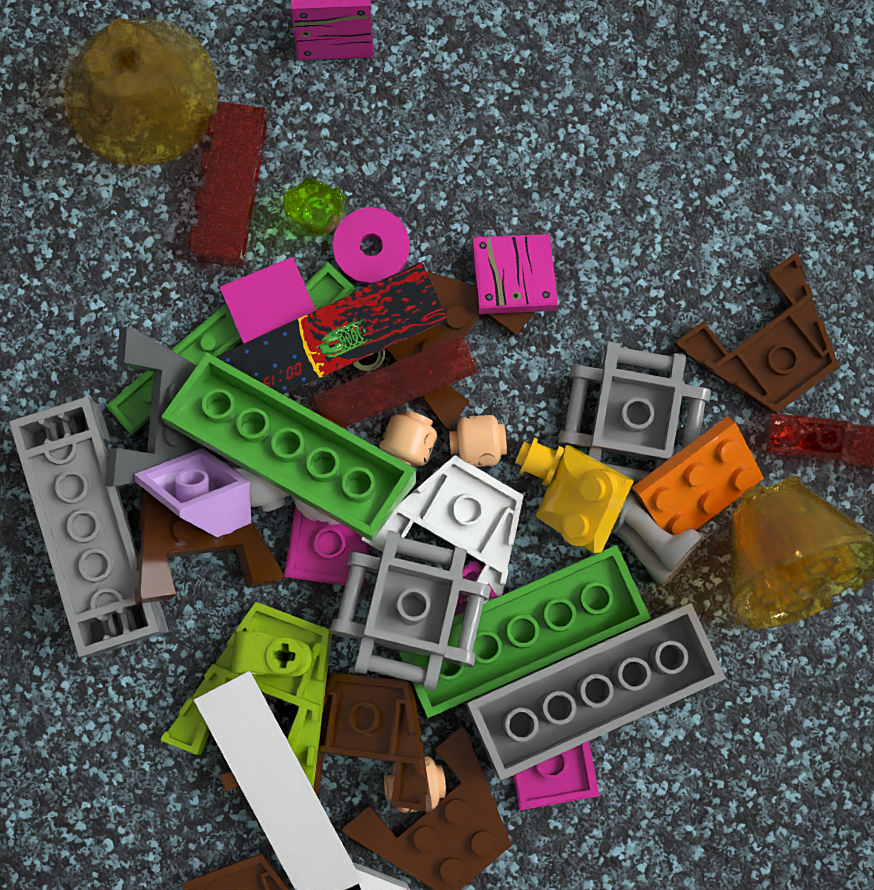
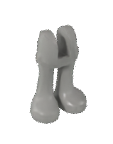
M629 491L610 535L614 533L622 539L646 567L652 579L664 587L686 564L689 559L688 556L702 541L703 536L691 528L677 535L669 534L651 519L639 504L640 502L635 494Z

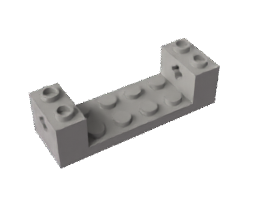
M84 397L9 421L78 656L94 657L168 633L169 630L160 601L142 604L135 603V589L138 587L139 570H136L138 552L118 486H105L108 453L105 445L112 442L101 406L89 397Z

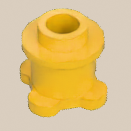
M534 437L531 444L523 442L515 463L521 466L520 474L523 475L525 471L544 479L542 485L547 487L551 483L565 448L559 446L558 449L553 450L537 443L538 439Z

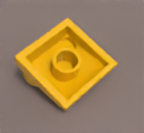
M566 445L535 517L561 533L569 544L582 546L593 553H602L634 480L578 449Z

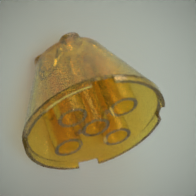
M152 17L119 18L94 32L74 54L67 69L64 82L66 112L81 140L101 157L120 165L132 167L158 162L162 164L167 163L188 152L208 130L218 103L216 72L204 47L194 36L180 26Z
M798 476L788 477L780 483L764 488L762 485H755L742 493L741 498L743 502L735 509L731 518L730 611L738 625L742 624L741 621H745L750 629H767L806 619L834 606L831 598L848 588H851L852 592L856 593L874 578V534L804 485Z

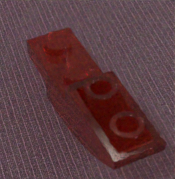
M771 413L766 453L823 464L874 470V426L852 424V421Z

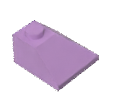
M205 448L134 474V481L176 515L216 537L230 534L234 530L251 523L250 481Z

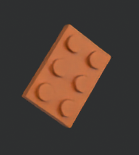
M726 416L631 488L651 519L669 534L677 535L689 528L698 529L762 481L764 477L736 422Z

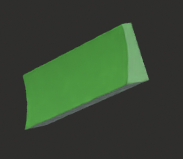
M209 353L205 354L161 416L163 423L371 542L375 540L394 510L416 484L415 468Z
M615 545L602 551V553H597L484 603L473 652L476 654L474 667L459 666L442 660L435 691L422 688L423 684L413 681L412 683L427 717L430 718L646 622L651 617L618 546ZM465 612L453 617L448 646L457 648ZM399 651L404 663L427 668L428 656Z

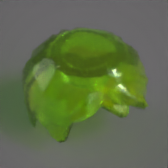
M306 178L297 187L287 190L283 196L286 219L290 226L302 236L319 237L327 235L337 228L345 213V201L348 195L341 193L340 188L330 189L325 182Z

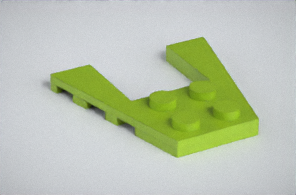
M255 602L236 631L288 637L305 642L313 652L312 667L302 676L252 675L261 692L300 706L287 741L313 788L332 633H330V629ZM235 632L226 645L228 646L215 664L211 665L204 675L205 679L192 698L189 697L178 712L180 715L169 731H165L162 735L161 741L195 755L202 754L210 730L194 699L229 682L230 679L233 680L242 675L230 672ZM295 653L285 654V661H294Z

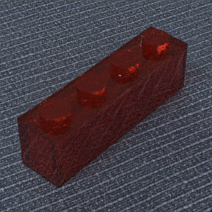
M219 101L217 114L211 113L208 136L212 137L210 151H204L201 165L202 174H206L204 188L197 189L195 198V211L199 212L197 226H191L188 239V247L193 249V254L198 262L244 269L269 122L265 108Z
M461 335L315 395L314 398L322 417L343 429H347L482 374L468 337Z

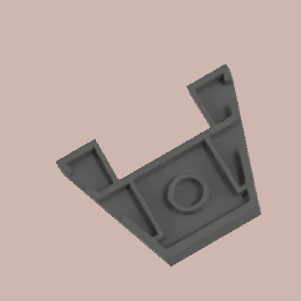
M132 327L120 328L116 365L154 372L147 453L120 448L109 449L105 486L113 487L134 483V474L201 448H205L223 462L221 455L166 425L161 418L197 365Z

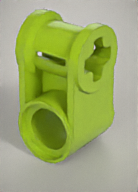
M235 631L231 673L244 674L250 671L252 675L267 676L268 674L298 677L306 674L312 667L313 652L305 642L264 633ZM295 653L294 661H285V654Z

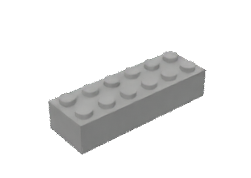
M689 603L464 702L494 773L502 781L726 679L694 607L692 603Z

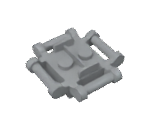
M607 341L603 369L581 365L571 366L569 378L573 380L565 429L560 431L558 443L565 446L589 449L588 456L599 462L602 451L655 461V470L680 452L673 450L681 399L689 401L682 449H684L700 437L705 403L710 401L711 390L684 384L682 380L686 355L673 353L672 356L622 348L620 343ZM617 362L668 371L669 378L616 369ZM594 382L599 383L600 387L592 433L588 435L580 433L588 383ZM603 463L634 480V485L651 473L650 471Z
M388 530L381 558L357 552L349 553L346 563L349 567L345 589L338 617L332 620L330 633L345 638L361 640L354 672L366 674L368 670L423 684L422 688L435 691L442 660L459 666L474 667L476 654L473 652L483 603L489 599L491 587L462 578L467 549L454 547V550L402 538L399 537L400 533ZM395 553L448 565L449 571L394 558ZM370 571L378 574L366 623L362 625L353 621L365 572ZM463 594L468 597L456 648L447 644L458 595ZM375 643L382 647L414 655L428 656L427 668L372 655L373 645Z

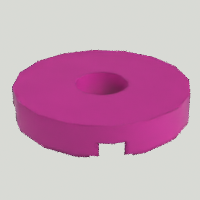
M368 207L355 210L343 218L335 230L332 247L336 264L346 277L358 284L372 285L403 270L408 262L410 242L407 229L398 217L385 209ZM373 237L380 240L383 245L380 253L375 256L365 255L360 250L361 243L365 239Z

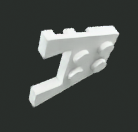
M454 455L400 502L373 542L364 537L361 540L383 552L388 530L400 533L399 537L405 538L412 524L416 523L453 546L467 549V554L483 562L484 566L475 582L486 585L489 583L497 597H500L503 594L504 584H506L512 546L514 545L524 495ZM489 595V599H488L487 601H484V603L489 602V601L492 600L491 597H490V595Z

